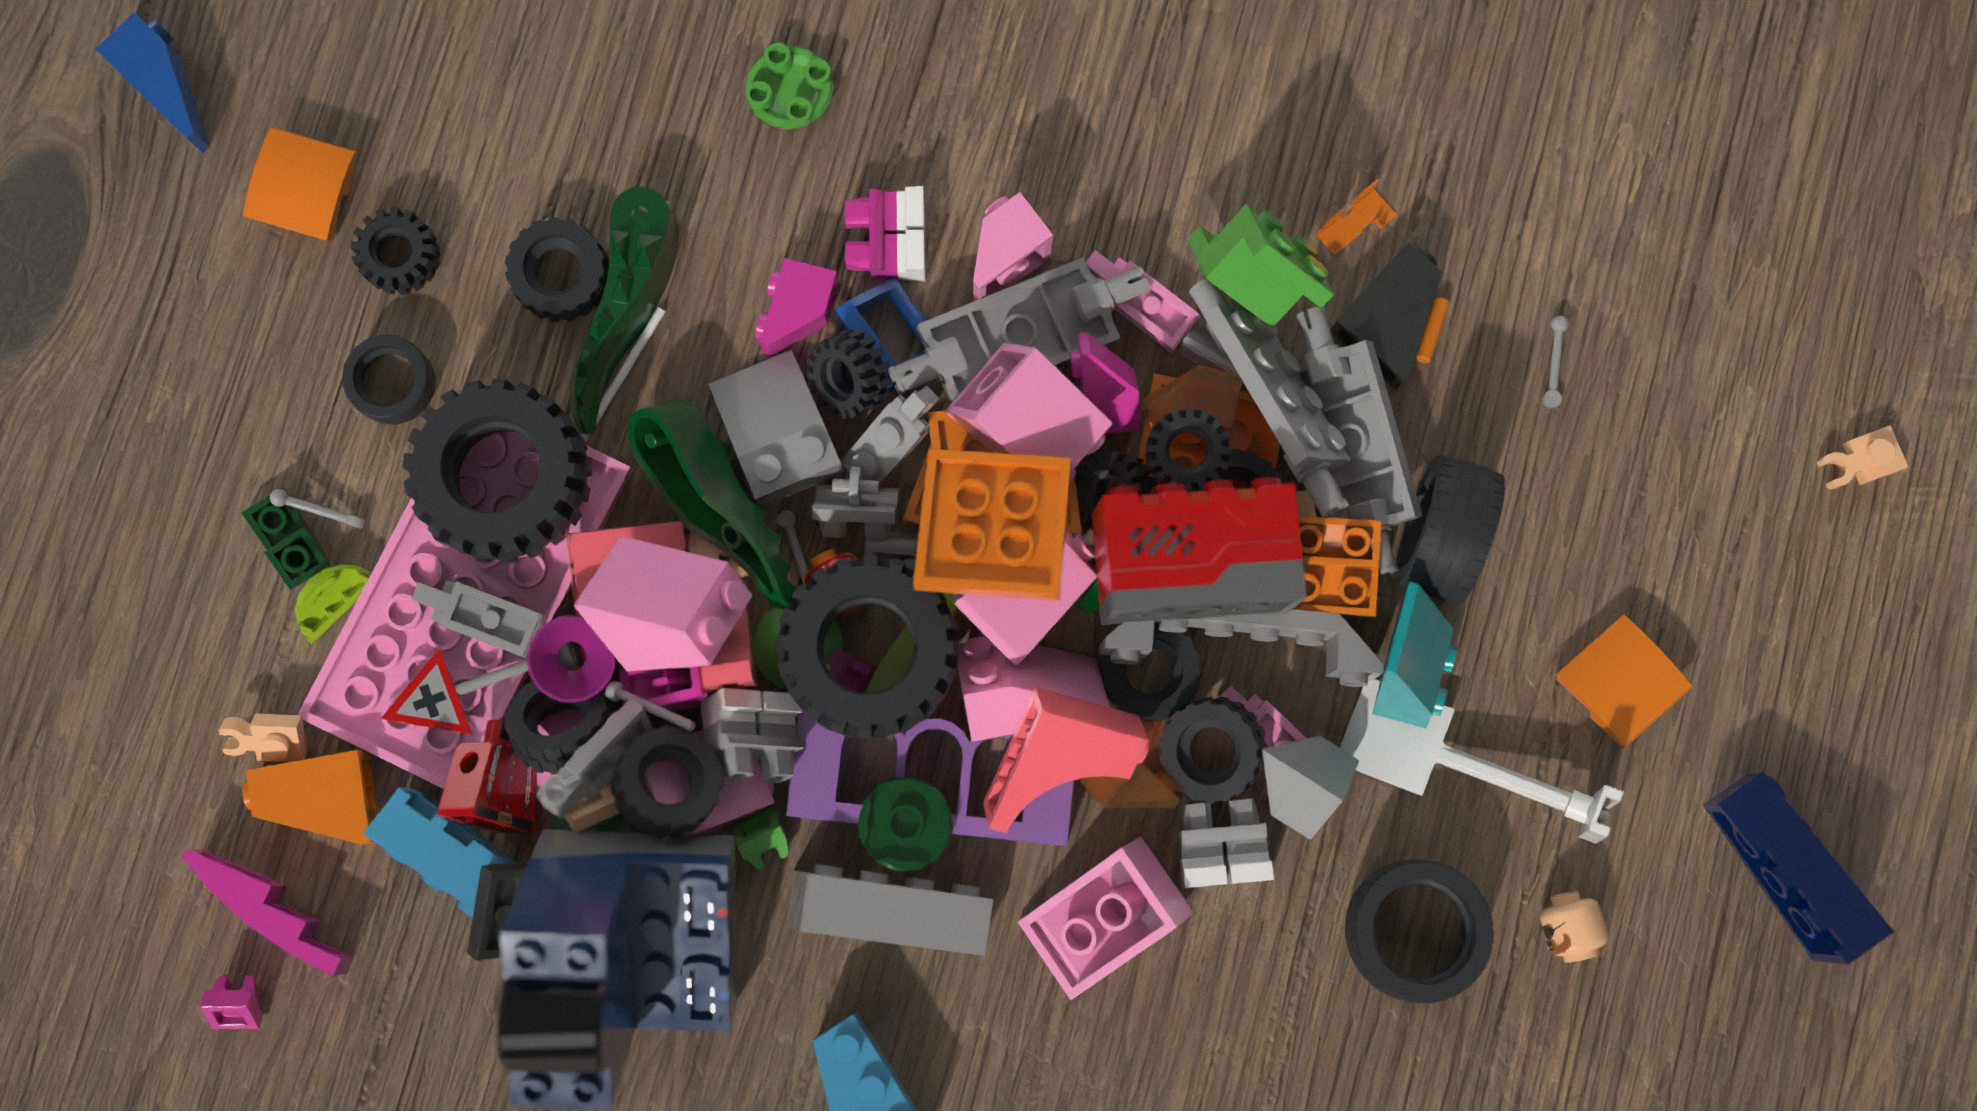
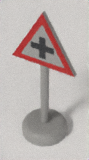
M573 642L563 644L557 652L560 664L568 669L581 667ZM440 647L380 719L473 735L459 696L528 671L527 659L455 685Z

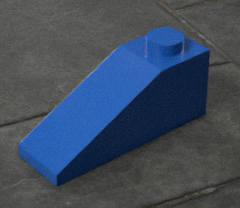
M133 12L95 50L202 153L205 152L209 145L182 60L169 46L174 38L155 19L147 25Z

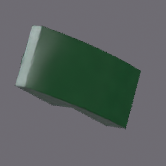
M270 495L241 512L266 548L264 553L290 590L331 565L298 508L289 505L277 507L270 502Z

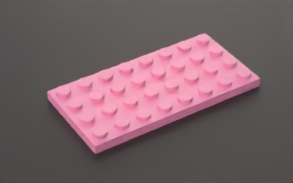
M499 432L483 438L470 449L462 463L459 475L461 495L471 507L484 513H499L516 506L527 497L536 483L540 468L537 449L527 437L517 432ZM588 447L586 457L592 463V476L587 477L586 483L591 488L588 502L581 501L578 511L583 515L576 526L571 523L566 526L562 531L565 536L566 533L604 528L633 471L630 466ZM411 498L297 715H302V720L444 789L455 749L464 743L484 742L488 720L505 721L506 708H509L512 697L520 692V688H522L529 671L459 696L473 735L380 719L440 647L455 685L526 659L438 625V622L431 620L434 612L433 608L411 600L417 583L420 582L442 591L446 581L452 583L457 581L545 615L544 625L558 618L572 590L567 538H564L557 545H554L552 542L542 547L544 553L534 558L522 555L519 556L518 562L503 563L498 559L486 562L477 560L468 554L464 555L428 531V526L420 521L412 510L415 502Z

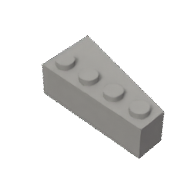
M815 864L814 873L793 870L785 921L786 927L807 933L981 956L986 955L993 899L979 897L980 887L952 883L951 892L934 890L935 881L907 877L906 886L888 884V874L861 871L859 880L842 877L843 868Z

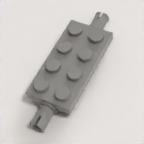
M1084 257L918 324L917 331L924 344L925 354L897 366L889 367V375L892 382H896L897 385L894 387L899 395L936 379L938 383L941 382L951 405L1003 343L1035 347L1056 368L1071 362L1070 351L1079 350L1078 333H1089L1106 348L1119 342L1120 335L1114 325L1111 312L1114 311L1115 305L1142 294L1150 293L1147 277L1141 279L1140 276L1145 273L1140 266H1136L1130 271L1105 281L1101 277L1097 279L1091 274Z
M1207 279L1201 280L1190 289L1189 293L1206 319L1207 324L1205 326L1221 351H1225L1284 449V459L1299 483L1304 484L1322 517L1329 518L1340 513L1349 503L1343 496L1329 470L1338 471L1351 461L1344 449L1346 442L1343 435L1334 425L1328 423L1321 411L1323 408L1321 399L1313 389L1305 385L1298 373L1300 371L1298 361L1289 351L1282 347L1277 339L1278 329L1276 325L1272 328L1252 312L1230 307L1217 286Z
M1311 308L1307 310L1308 314L1303 311L1296 315L1308 353L1304 354L1305 360L1299 364L1300 371L1298 373L1305 385L1313 389L1321 399L1323 404L1321 411L1328 423L1334 425L1343 435L1346 442L1344 449L1351 459L1350 462L1338 471L1329 470L1343 496L1349 503L1343 511L1329 518L1382 521L1378 577L1384 576L1388 572L1394 573L1399 571L1387 531L1391 530V526L1422 517L1421 509L1373 341L1364 340L1340 348V345L1334 344L1326 316V308Z

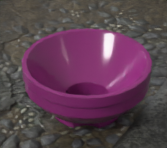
M567 615L545 623L536 632L527 651V666L529 675L542 693L562 702H579L595 696L606 686L615 667V656L583 617ZM576 642L584 647L587 658L581 667L568 669L560 664L557 652L563 644Z

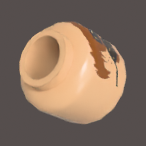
M1578 890L1550 897L1553 906L1545 908L1540 913V922L1550 953L1555 956H1563L1564 963L1582 961L1601 955L1600 947L1607 943L1608 932L1599 903L1591 898L1581 899Z

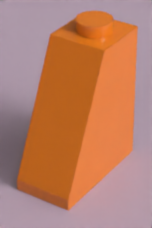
M354 750L246 770L247 782L243 783L242 796L248 810L251 809L252 817L361 845H377V843L363 834L379 814L370 752Z

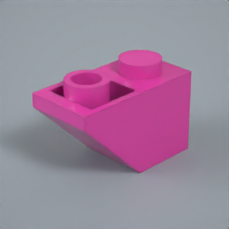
M784 258L780 271L773 270L767 295L772 297L768 313L761 312L755 331V338L760 339L759 344L764 354L773 356L828 325L839 287L837 271Z
M1078 333L1079 350L1070 351L1072 378H1080V391L1113 423L1104 434L1140 431L1139 390L1134 369L1089 333Z

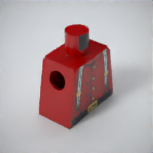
M488 720L484 742L464 743L455 749L437 816L498 834L534 833L536 772L534 768L526 767L522 763L521 758H518L515 750L512 749V742L505 728L504 722L506 721Z

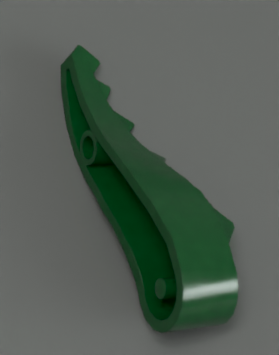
M632 187L622 192L614 200L610 210L608 278L596 315L575 357L570 379V409L580 434L591 435L596 429L603 391L615 367L627 350L643 333L666 289L673 266L679 236L678 224L664 197L654 189Z
M676 399L635 411L629 419L627 429L630 448L668 506L690 531L710 542L732 558L750 576L771 606L781 609L787 608L793 599L791 595L795 592L796 587L787 578L791 565L781 557L778 549L782 537L768 529L762 519L766 509L752 503L743 491V484L735 477L728 461L732 451L730 447L712 433L699 409L685 399Z

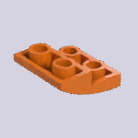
M270 127L252 173L242 216L322 240H333L342 196L350 194L358 151Z
M1298 516L1307 598L1293 609L1376 617L1382 521Z
M1624 614L1556 674L1557 681L1590 711V718L1623 749L1692 689V685L1673 662Z

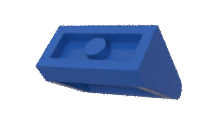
M896 278L890 279L850 299L835 310L838 322L845 331L853 329V332L861 330L865 332L864 338L872 336L876 340L873 346L874 349L883 348L886 354L880 358L882 362L889 361L890 367L897 366L896 362L861 315L888 297L923 346L924 344L917 331V325L927 321ZM925 350L922 351V352H920L919 354H917V355H915V356H913V357H911V358H909V359H907V360L901 362L900 364H902V363H904V362H906V361H909V360H911V359H914V358H916V357H919V356H921V355H924V354H925ZM888 370L885 371V375H889ZM892 382L891 385H888L886 387L892 391L893 389H895L894 386L897 384L896 382Z

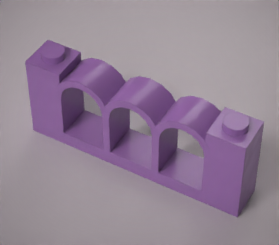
M802 710L798 714L796 736L803 740L805 748L793 755L794 773L790 780L786 816L859 824L858 818L862 805L838 802L844 749L848 737L825 729L808 717ZM940 718L923 720L908 730L905 735L904 733L894 734L897 740L898 751L895 778L906 777L911 745L920 735L928 731H942L950 734L958 741L962 749L963 761L957 815L951 814L953 827L951 834L1067 846L1074 780L1060 784L1035 798L1023 809L1022 822L1013 821L1007 833L992 830L988 827L987 818L967 816L972 761L976 750L981 744L992 738L973 742L971 740L969 742L965 733L952 722ZM1014 734L1000 737L1011 740Z

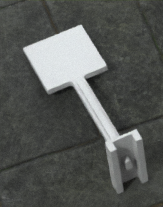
M1373 679L1368 681L1367 686H1363L1340 745V749L1359 760L1356 771L1422 796L1433 766L1439 763L1564 811L1565 817L1581 822L1578 837L1597 844L1608 836L1610 827L1597 823V820L1607 821L1610 813L1601 810L1602 807L1610 809L1621 801L1624 792L1604 785L1593 797L1576 790L1570 793L1444 744L1443 740L1455 709L1444 705L1441 716L1432 714L1427 728H1422L1372 714L1380 681Z

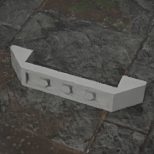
M1291 609L1287 613L1122 623L1100 643L1098 652L1100 655H1110V661L1113 663L1138 664L1139 658L1144 659L1152 651L1154 623H1159V630L1179 633L1186 632L1187 627L1205 628V634L1214 637H1230L1233 635V631L1251 633L1250 638L1252 640L1265 642L1277 641L1279 636L1296 637V643L1299 645L1321 646L1324 645V640H1326L1325 677L1340 678V684L1344 686H1367L1368 681L1383 674L1384 665L1340 614Z

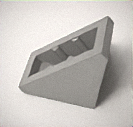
M1321 736L1262 749L1270 815L1309 840L1314 837L1343 802L1359 763L1358 759Z

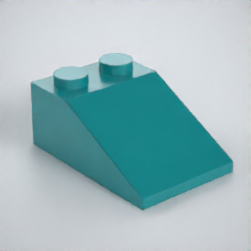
M1409 582L1392 634L1372 714L1427 728L1432 714L1441 716L1447 689L1440 688L1439 686L1443 672L1450 674L1452 672L1458 647L1450 645L1454 629L1419 584Z

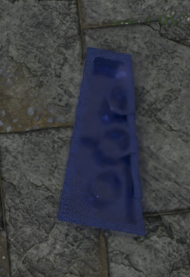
M1763 772L1747 774L1703 804L1812 961L1849 965L1895 933L1815 836L1809 825L1786 801L1785 792L1775 779L1766 776Z

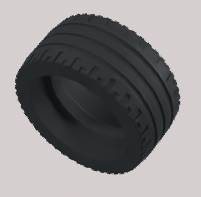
M1437 455L1427 468L1416 493L1422 517L1406 521L1396 557V565L1399 571L1394 572V579L1397 584L1408 588L1409 582L1419 584L1430 597L1448 602L1462 603L1474 588L1491 549L1504 502L1505 478L1502 474L1488 467L1484 468V466L1475 463L1471 464L1469 461L1457 459L1456 457Z
M1403 860L1381 867L1368 876L1358 887L1347 909L1345 938L1349 954L1356 968L1376 989L1388 996L1411 1003H1435L1460 994L1469 988L1482 974L1487 961L1490 959L1494 942L1492 915L1479 889L1458 870L1432 860ZM1408 884H1425L1441 890L1454 902L1461 917L1462 941L1456 958L1445 970L1430 977L1411 978L1395 972L1381 958L1374 943L1373 921L1379 905L1392 891Z

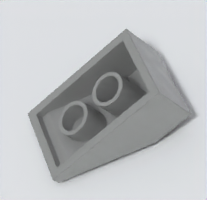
M792 350L709 384L737 457L759 506L765 507L844 473L841 462Z

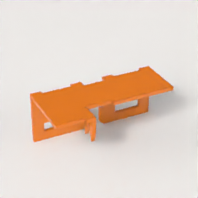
M1379 179L1352 200L1349 207L1352 211L1342 218L1341 216L1347 209L1346 206L1320 226L1316 235L1334 256L1362 234V230L1373 221L1382 230L1386 227L1385 224L1397 215L1375 190Z

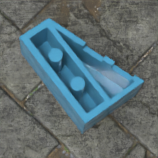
M399 787L363 834L380 845L392 858L404 865L407 864L421 874L420 878L430 887L440 893L446 891L458 899V908L473 918L481 865L517 862L469 825L437 816L440 803L423 790Z
M857 1011L813 1040L829 1111H919Z

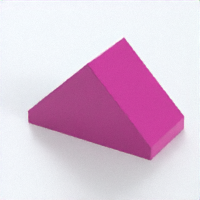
M702 666L626 671L625 668L619 669L621 684L625 686V691L669 711L697 708L707 696V690L703 687Z

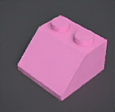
M1021 192L1011 199H1008L1007 196L999 198L985 211L987 216L982 221L973 278V302L1018 284L1050 261L1053 234Z

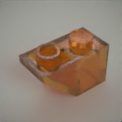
M1198 365L1143 398L1139 417L1148 419L1147 424L1154 427L1162 417L1176 409L1181 410L1188 407L1200 411L1205 410L1215 419L1218 418L1223 423L1222 427L1224 430L1228 431L1229 434L1233 426L1243 381L1239 374ZM1192 433L1193 436L1200 438L1198 435Z
M1137 763L1130 780L1110 776L1076 779L1106 810L1172 809L1181 802L1174 795L1177 791L1174 788V782L1160 769L1153 774L1143 763Z

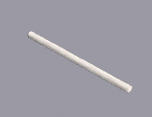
M657 308L603 396L598 412L597 424L664 316L665 311L663 309ZM581 434L584 437L585 442H587L590 435Z

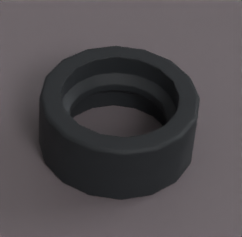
M381 334L365 339L350 352L343 365L342 384L347 399L359 412L380 424L398 425L415 419L426 410L434 396L436 377L431 362L418 347L400 336ZM388 354L399 355L407 359L413 366L416 376L415 385L410 394L400 403L391 406L379 405L373 402L365 393L363 386L364 375L370 364L379 357Z

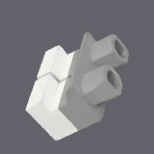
M722 688L700 703L705 743L709 747L712 746L717 754L715 756L719 758V762L721 761L722 777L724 780L739 781L753 776V760H761L762 779L765 782L781 783L793 777V754L805 747L803 740L796 736L795 716L801 713L802 709L796 704L789 693L769 691L760 693V691Z
M1254 798L1227 801L1230 827L1213 828L1211 804L1197 803L1184 805V831H1178L1181 888L1274 880L1273 866L1269 858L1266 838L1267 827L1266 823L1259 824V815ZM1222 843H1223V849H1224L1225 865H1224V860H1223Z

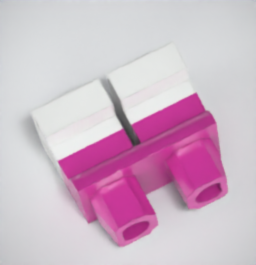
M923 186L905 187V191L896 192L869 189V198L846 200V229L869 228V241L845 242L846 269L871 272L872 280L896 278L897 281H925Z

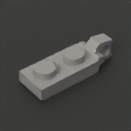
M927 385L922 390L913 392L907 400L902 395L898 396L884 408L840 461L849 473L852 466L862 467V480L879 481V488H881L929 432L927 428L930 424L923 417L939 400V397Z
M446 581L442 591L418 582L411 600L433 608L434 612L431 620L438 622V625L526 659L530 642L536 632L542 627L546 617L541 613L457 581L455 583Z
M631 698L619 711L613 713L605 725L585 745H582L575 751L572 758L564 765L565 767H562L556 776H550L536 794L541 804L562 819L584 797L592 800L614 778L612 777L614 767L630 742L637 735L639 737L643 735L645 730L653 728L644 707Z

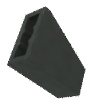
M1409 242L1343 312L1330 329L1331 333L1346 346L1364 340L1373 341L1383 379L1395 390L1411 375L1443 273L1437 268V261L1428 251L1420 247L1416 249Z

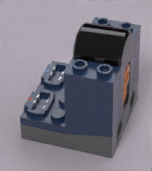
M542 830L500 932L503 985L497 1011V1052L502 1068L509 1072L511 1107L612 1110L635 1029L731 1032L738 1000L735 836L683 834L677 838L665 836L661 839L654 838V835L648 833L644 835L642 833L579 831L575 833L570 830Z

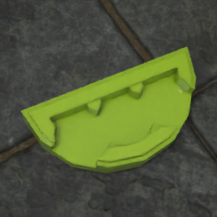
M342 564L326 568L308 580L298 594L295 614L298 627L311 645L357 602L372 572L361 566Z

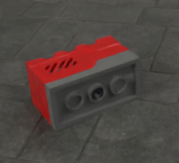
M1268 477L1251 481L1252 488L1235 489L1233 488V482L1229 480L1207 482L1204 484V491L1188 492L1183 483L1159 485L1156 487L1157 494L1151 495L1138 494V487L1120 486L1109 489V495L1102 496L1092 513L1101 625L1287 613L1307 598L1295 484H1280V478Z

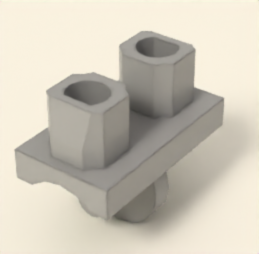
M852 466L850 479H833L832 485H817L815 503L812 506V520H819L823 537L840 538L847 534L848 522L864 523V536L869 539L886 540L889 537L891 525L895 524L899 488H879V481L862 480V467Z

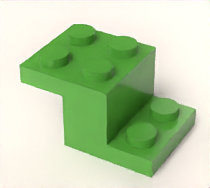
M1245 204L1221 232L1217 231L1212 235L1199 226L1188 238L1205 278L1272 328L1303 295L1322 308L1334 296V293L1325 279L1329 272L1314 258L1318 254L1315 248L1299 235L1292 239L1283 232L1285 229L1284 225L1269 211L1264 209L1259 214L1248 204Z

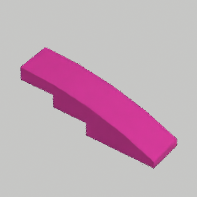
M203 849L185 850L182 859L213 895L249 927L287 953L332 976L347 974L355 956L313 939L320 921L278 903L286 885Z

